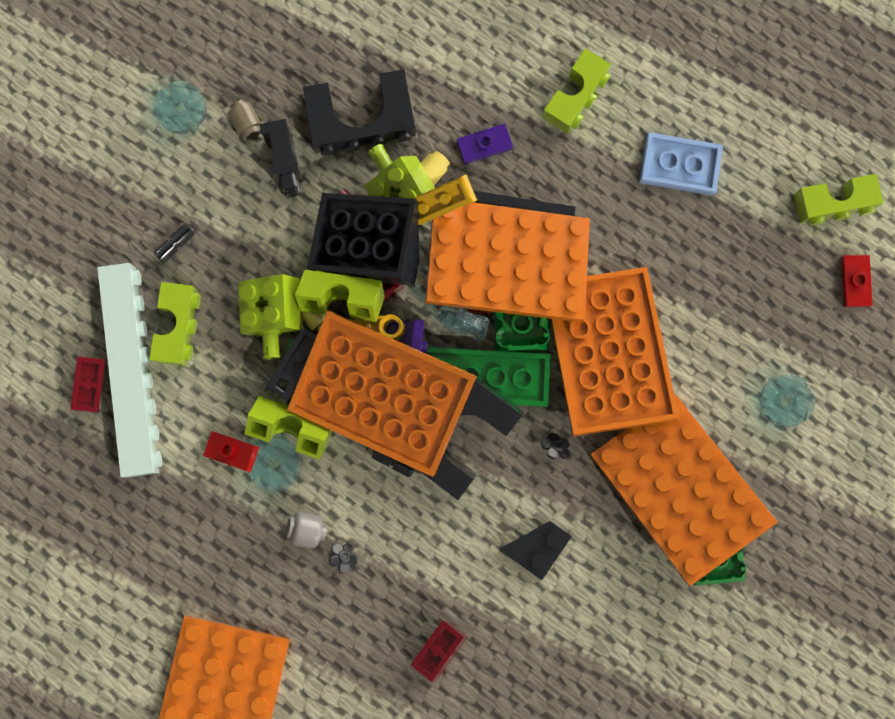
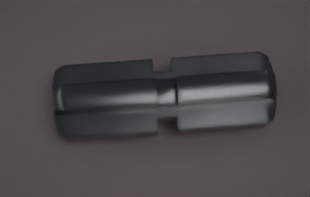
M183 224L170 236L171 240H166L154 251V255L162 263H166L178 251L177 248L179 246L183 247L194 236V232L186 224Z
M373 451L372 458L388 467L390 465L393 466V470L406 477H411L414 473V468L380 452Z

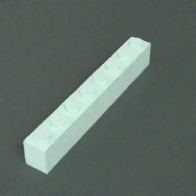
M130 263L97 267L121 478L157 474L159 473V467H162V455L156 448V441L159 440V429L157 425H154L153 415L156 414V403L154 399H151L150 388H153V377L151 373H148L147 362H150V351L148 347H145L144 337L147 336V326L141 317V311H144V300L138 291V285L142 283L141 274Z

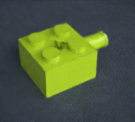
M383 144L373 147V151L370 150L368 152L379 169L378 175L364 185L369 196L415 198L435 189L417 156H400L392 162Z
M279 274L238 281L240 334L263 337V359H279L278 335L301 331L303 328L302 311L299 310L295 297L300 278Z

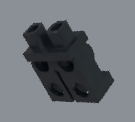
M286 119L259 124L261 134L268 148L273 149L271 161L274 167H271L275 181L278 186H281L286 198L301 195L299 182L304 180L298 165L292 133Z

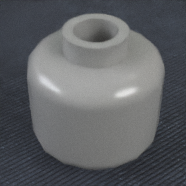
M299 511L294 517L290 516L288 519L286 538H289L293 546L313 549L317 547L319 541L325 540L327 525H323L319 514Z

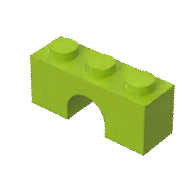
M585 48L569 75V78L579 85L581 92L576 95H567L557 90L545 108L542 119L566 134L569 133L571 128L576 130L584 118L581 115L585 107L591 108L597 98V95L594 93L598 87L603 89L611 77L608 74L611 64Z
M877 174L851 178L843 184L845 195L843 201L836 200L829 194L827 183L799 189L793 196L800 224L809 222L810 226L825 223V219L834 217L835 221L850 218V214L859 213V216L875 213V209L884 204Z
M304 270L295 293L300 311L325 315L328 306L332 302L347 300L351 319L377 322L385 298L382 281L311 270Z
M161 282L157 308L163 312L174 313L176 326L169 334H153L150 361L187 367V361H191L193 356V345H190L191 335H195L197 329V320L194 319L195 309H199L201 295L198 294V290L194 286Z
M259 396L247 416L245 435L270 443L274 435L289 433L297 438L295 452L321 460L330 441L332 430L288 411L289 405Z

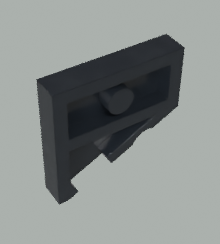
M547 521L536 529L502 546L500 551L540 580H543L572 536L553 522Z

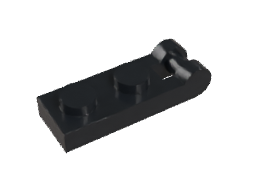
M302 328L265 386V393L270 396L272 394L277 396L284 405L289 404L316 340V335ZM282 378L290 382L286 389L279 386Z

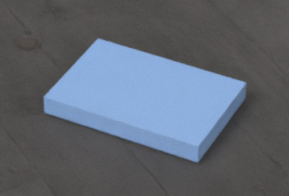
M648 132L646 134L639 183L714 196L717 191L723 145Z

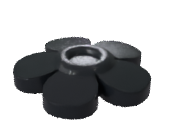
M550 433L541 442V447L548 450L547 456L551 459H557L558 456L566 459L570 455L568 450L570 446L569 441L565 438L559 440V436L555 433Z
M336 543L331 547V552L334 555L329 557V564L332 567L338 566V571L342 574L348 573L350 566L353 567L357 564V557L350 555L353 553V546L349 543L343 546Z

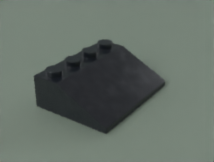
M322 193L307 269L338 275L346 274L359 278H373L382 281V283L415 286L419 265L418 200L414 198Z

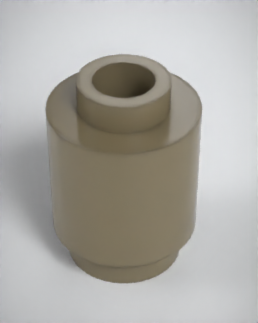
M239 100L230 105L231 109L228 111V116L238 135L242 136L244 141L259 136L261 134L259 125L261 122L251 102Z

